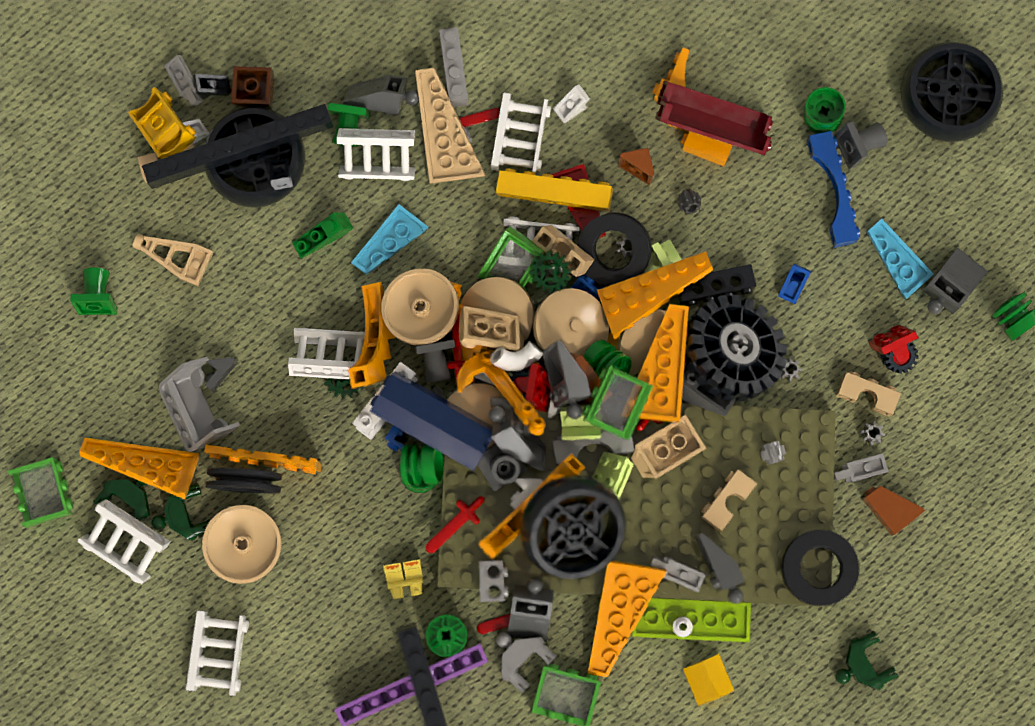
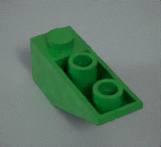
M345 212L332 213L292 242L300 259H303L351 231L353 226Z

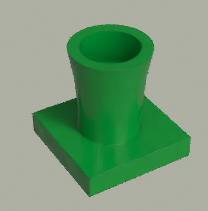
M329 103L328 111L338 115L331 143L337 144L339 128L358 129L359 118L369 119L370 111L362 107Z
M97 267L83 270L84 294H71L70 302L79 315H117L115 302L110 294H106L110 275L108 270Z

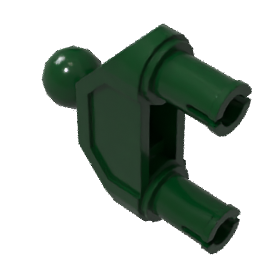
M128 479L105 481L103 490L93 500L98 505L106 499L109 501L113 495H117L133 508L134 512L131 516L140 522L150 515L147 493L141 489L142 486L148 484L137 479L135 483Z
M198 483L189 487L186 499L202 495ZM170 494L164 508L166 516H154L151 525L155 530H162L168 524L170 529L193 541L196 540L197 536L204 534L206 529L204 527H207L210 520L196 525L191 524L185 505L186 500Z
M874 630L861 638L855 637L851 639L845 662L848 669H839L836 672L835 679L838 683L847 684L851 676H853L855 681L873 689L881 690L884 684L899 677L898 673H895L896 669L893 666L877 674L869 662L865 649L880 642L879 638L875 637L877 634Z

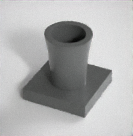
M852 121L846 123L834 135L849 170L858 166L868 156L867 151L887 146L886 132L878 122L858 132Z
M446 336L431 344H410L411 351L416 354L423 353L425 382H435L451 378L450 371L447 368L444 349L454 348V339Z
M496 443L485 450L477 465L494 492L502 486L512 483L519 475L527 471L521 460L503 452Z

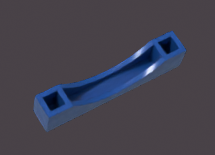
M832 131L810 135L807 139L811 159L817 162L827 173L835 190L836 212L829 229L833 248L854 244L859 240L860 230L858 226H855V210L851 208L849 202L851 201V194L849 190H846L845 183L847 180L845 172L841 171L842 159L836 151L837 139L832 135Z

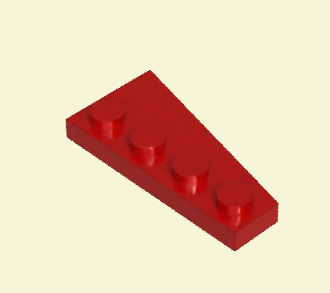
M584 164L550 174L553 175V178L558 179L561 176L572 178V181H579V179L589 180ZM567 206L581 230L589 222L600 216L599 210ZM604 232L599 238L606 236V233Z

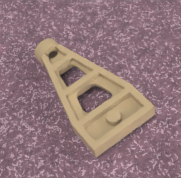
M141 234L136 235L132 245L133 248L143 251L180 280L197 287L214 253L197 244L146 237ZM157 245L170 248L166 258H161L154 253ZM184 251L189 253L190 256L184 268H179L172 262L171 259L174 252Z

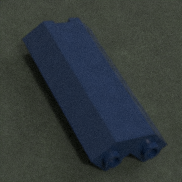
M396 371L391 375L388 374L383 382V389L379 395L375 394L370 402L372 408L369 412L474 471L492 440L493 426Z

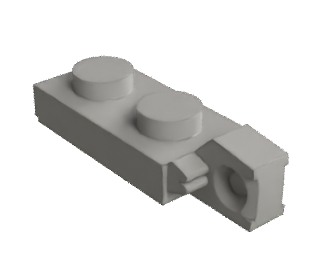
M175 56L164 67L180 96L184 97L185 100H189L191 105L198 106L203 101L196 94L194 77L182 56Z
M883 453L846 463L841 466L842 471L834 473V481L845 479L846 483L855 482L889 472Z
M654 555L651 560V566L667 570L664 578L696 592L699 591L706 576L705 572L671 557L665 556L662 559Z

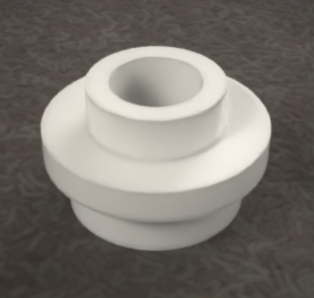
M680 617L674 621L673 631L677 636L686 637L692 632L693 626L688 618ZM684 623L686 630L681 631L679 625Z

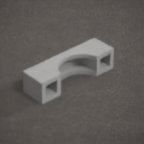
M458 27L439 29L448 96L453 107L468 105V96Z
M625 425L616 426L614 428L623 431ZM604 430L601 431V438L576 439L571 441L562 440L561 436L556 437V441L552 442L556 466H559L570 454L577 458L579 452L591 444L603 445L613 454L617 455L634 452L632 435L629 440H624Z

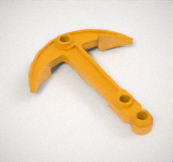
M495 350L475 354L463 364L457 378L458 392L462 393L463 389L473 381L474 376L483 372L511 404L514 412L523 424L528 426L530 433L540 435L544 432L545 422L539 417L533 405L525 400L505 370L496 367L490 362V357Z

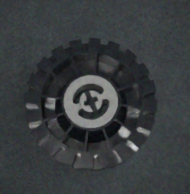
M726 295L710 300L696 311L687 322L685 359L692 360L687 365L690 373L698 372L700 376L696 381L702 387L706 383L710 384L708 388L709 393L716 396L722 392V399L729 401L736 398V401H745L748 398L753 399L759 396L779 380L783 374L781 370L785 368L787 359L783 358L787 354V344L779 343L785 336L782 329L774 331L773 327L778 324L774 316L772 315L766 319L764 317L768 311L760 304L754 309L755 301L747 297L741 301L740 295H731L728 298Z

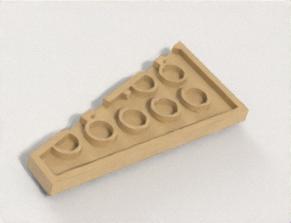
M436 69L415 70L430 184L486 177Z

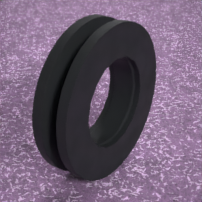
M606 213L595 218L582 230L577 246L595 259L586 271L587 276L604 286H610L641 275L651 258V240L647 230L637 219L624 213ZM610 230L620 231L630 239L633 247V255L630 262L618 269L609 268L598 259L596 253V243L599 237L604 232Z
M242 468L207 469V475L216 477V480L206 481V488L246 493H281L280 486L272 485V481L282 480V474Z
M813 530L795 538L785 550L781 565L782 577L788 590L800 601L813 606L832 605L846 598L854 589L859 576V561L854 548L844 537L828 530ZM813 548L830 550L839 562L840 572L838 578L827 588H816L809 585L801 574L800 564L802 558Z

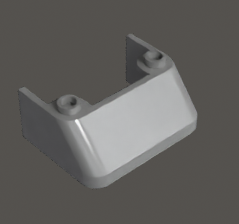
M208 356L182 363L159 384L160 395L188 452L205 447V445L220 440L239 427L238 422L228 425L221 418L215 420L200 389L205 380V374L201 370V366L209 360Z

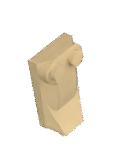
M463 306L461 310L459 340L463 346L473 348L476 345L494 348L503 347L504 349L516 351L524 347V332L519 326V316Z
M684 415L680 418L679 423L673 422L636 444L631 459L643 478L657 479L702 452L706 447L687 416Z

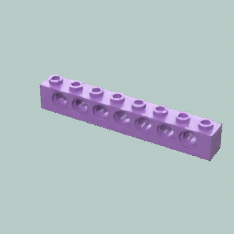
M478 644L429 667L436 686L489 661L482 645ZM409 675L336 708L335 712L341 726L350 725L416 695L411 676Z

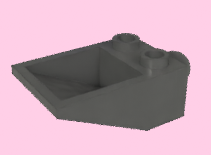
M385 75L350 85L343 105L367 108L368 110L385 112L389 115H399L404 100L409 105H416L419 102V95L415 90H410L406 93V77Z
M957 248L923 290L933 298L927 305L928 311L932 314H938L944 307L954 314L988 271Z
M558 340L542 351L551 390L550 399L554 404V408L568 406V417L578 419L582 415V408L578 403L591 396L587 376L561 340Z
M686 366L683 375L682 400L726 416L736 398L729 401L722 399V392L716 396L709 393L708 388L710 384L706 383L702 387L696 381L700 374L698 372L691 374Z
M499 406L492 407L489 411V417L493 421L491 438L503 452L541 471L544 470L546 446L540 438L529 432L528 426L523 424L512 406L506 410Z
M703 533L697 535L695 538L712 577L709 579L713 589H717L719 592L728 588V600L733 604L740 603L743 600V592L736 588L735 585L745 580L737 562Z
M530 578L527 586L515 584L508 634L511 637L524 639L542 637L545 642L547 641L554 590L543 589V583L540 578Z

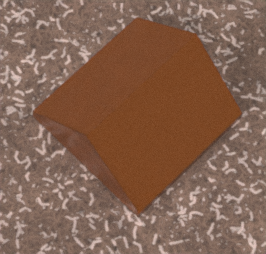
M649 148L629 151L620 155L618 166L650 186L654 170Z

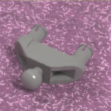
M502 632L496 638L498 646L507 648L502 655V678L507 682L510 681L520 693H523L530 684L517 673L519 667L533 653H537L548 665L557 655L544 644L545 642L542 637L518 639L512 643L511 636L506 632Z

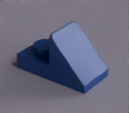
M793 263L778 297L796 304L811 271Z

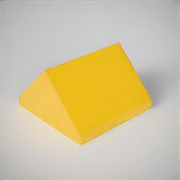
M719 654L683 668L698 706L719 699L734 691Z

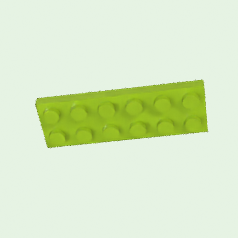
M651 598L634 631H632V637L750 642L751 603L740 602L733 604L723 601ZM685 617L691 621L693 628L688 636L680 637L674 633L673 623L677 618ZM681 623L679 629L681 631L686 630V625Z

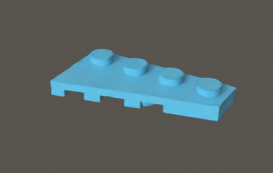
M398 204L351 263L365 275H368L428 230L429 227Z
M883 219L867 231L869 238L904 300L934 275Z

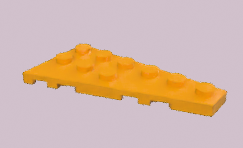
M707 252L699 253L597 290L614 340L625 329L629 330L632 328L635 322L641 318H646L669 302V298L676 293L679 295L683 292V288L691 283H696L713 271Z
M669 304L637 377V379L653 385L639 419L680 422L689 306ZM634 384L620 417H629L642 387Z
M84 438L79 450L80 456L183 499H186L199 461V453Z
M205 445L204 452L209 454V458L220 460L222 456L228 457V461L239 463L241 459L247 460V464L258 466L260 462L269 468L278 469L279 465L283 466L285 470L295 472L299 468L304 473L316 475V471L321 472L322 464L316 458H310L308 461L300 456H291L290 459L287 455L260 451L251 453V451L236 449L235 451L228 447Z
M611 561L607 565L588 674L608 677L630 634L634 631L651 597L667 573L666 569Z

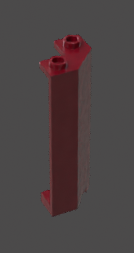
M665 80L663 81L657 104L661 105L656 113L658 121L758 154L765 155L770 150L771 137L766 134L772 127V116Z

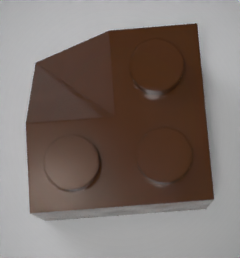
M234 66L231 103L245 108L263 107L272 110L274 87L272 68Z

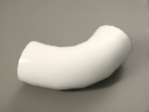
M529 341L525 347L516 352H510L503 347H498L492 353L490 362L506 371H520L538 361L543 353Z

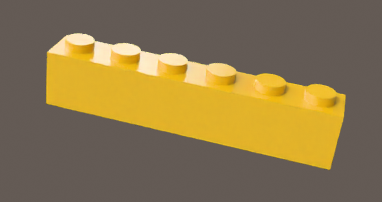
M506 168L505 171H499L496 193L501 197L610 212L613 188L607 182L593 184L590 183V180L586 179L572 181V178L561 176L558 179L553 178V175L550 174L537 176L534 172L524 171L522 174L516 173L514 169Z

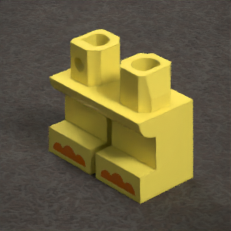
M420 559L403 562V568L402 563L383 566L387 586L391 590L393 599L404 598L402 587L410 586L411 596L422 595V584L424 581Z

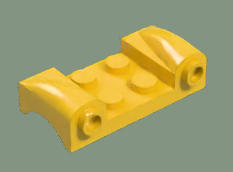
M154 87L152 88L149 100L140 108L130 110L128 114L158 158L163 159L185 151L196 139V131L189 124L185 126L171 108L173 98L167 92L162 93Z

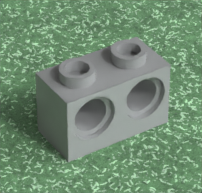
M479 561L480 602L504 601V597H508V585H504V577H508L507 565H503V561ZM491 566L499 568V574L496 577H491L488 574V569ZM491 586H497L500 589V594L497 597L489 595L488 590Z

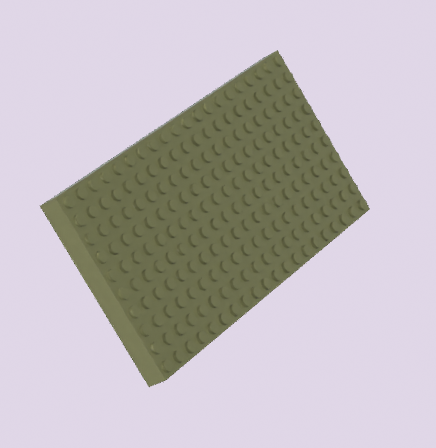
M448 392V398H449L454 392ZM616 400L620 405L626 404V401ZM681 403L680 418L684 415L687 416L706 449L657 479L643 478L635 464L633 465L619 499L626 518L625 536L621 548L612 561L653 567L650 564L654 555L662 559L665 556L671 557L705 572L706 576L699 591L696 592L669 579L662 578L651 598L730 602L727 597L728 588L718 592L711 585L709 579L712 577L695 538L703 533L737 562L745 580L735 585L736 588L743 592V600L741 602L813 606L800 601L788 590L782 577L781 565L785 550L798 536L813 530L833 532L835 411L732 406L727 415L722 416L693 404ZM550 405L547 408V412L536 410L539 417L545 422L544 432L537 435L546 446L545 469L541 471L522 461L527 471L519 475L518 479H541L544 481L558 467L556 466L552 442L556 441V437L562 434L561 414L559 413L553 418H548ZM600 408L603 415L602 422L609 426L625 425L629 418L622 417L611 424ZM638 419L632 432L634 450L636 444L673 422L663 421L661 424H657L650 420L644 430L639 431L637 425L641 419ZM779 441L780 446L784 445L786 451L784 455L785 460L767 465L766 460L763 461L760 453L763 451L762 446ZM591 444L584 447L579 452L577 459L586 468L579 475L592 477L603 452H612L600 444ZM633 453L621 455L629 458V461L634 463L631 459ZM445 455L441 529L461 511L456 505L457 500H463L467 506L479 496H483L485 501L474 511L480 518V523L474 524L469 519L440 547L437 587L480 589L479 561H503V565H507L508 577H504V585H508V591H514L515 584L527 586L530 578L538 577L543 583V589L554 590V593L602 595L607 565L600 571L579 579H562L548 575L537 568L527 557L520 535L493 559L485 553L478 544L514 511L510 506L512 502L510 498L517 491L521 493L523 490L513 481L494 492L478 466L473 471ZM737 470H740L756 482L757 485L744 501L734 495L726 498V509L734 516L725 528L719 532L701 518L704 514L701 511L708 502L712 504L715 500L713 495L719 487L723 489L727 484L725 479L731 471L735 473ZM586 495L572 496L569 498L583 499ZM608 510L601 516V537L607 526ZM545 516L538 529L537 545L545 539ZM824 548L809 550L803 556L800 564L804 580L816 588L831 586L832 552ZM564 555L562 558H572V557H575V556H565V555ZM491 566L488 569L489 576L496 577L499 574V568ZM497 586L489 588V590H500Z

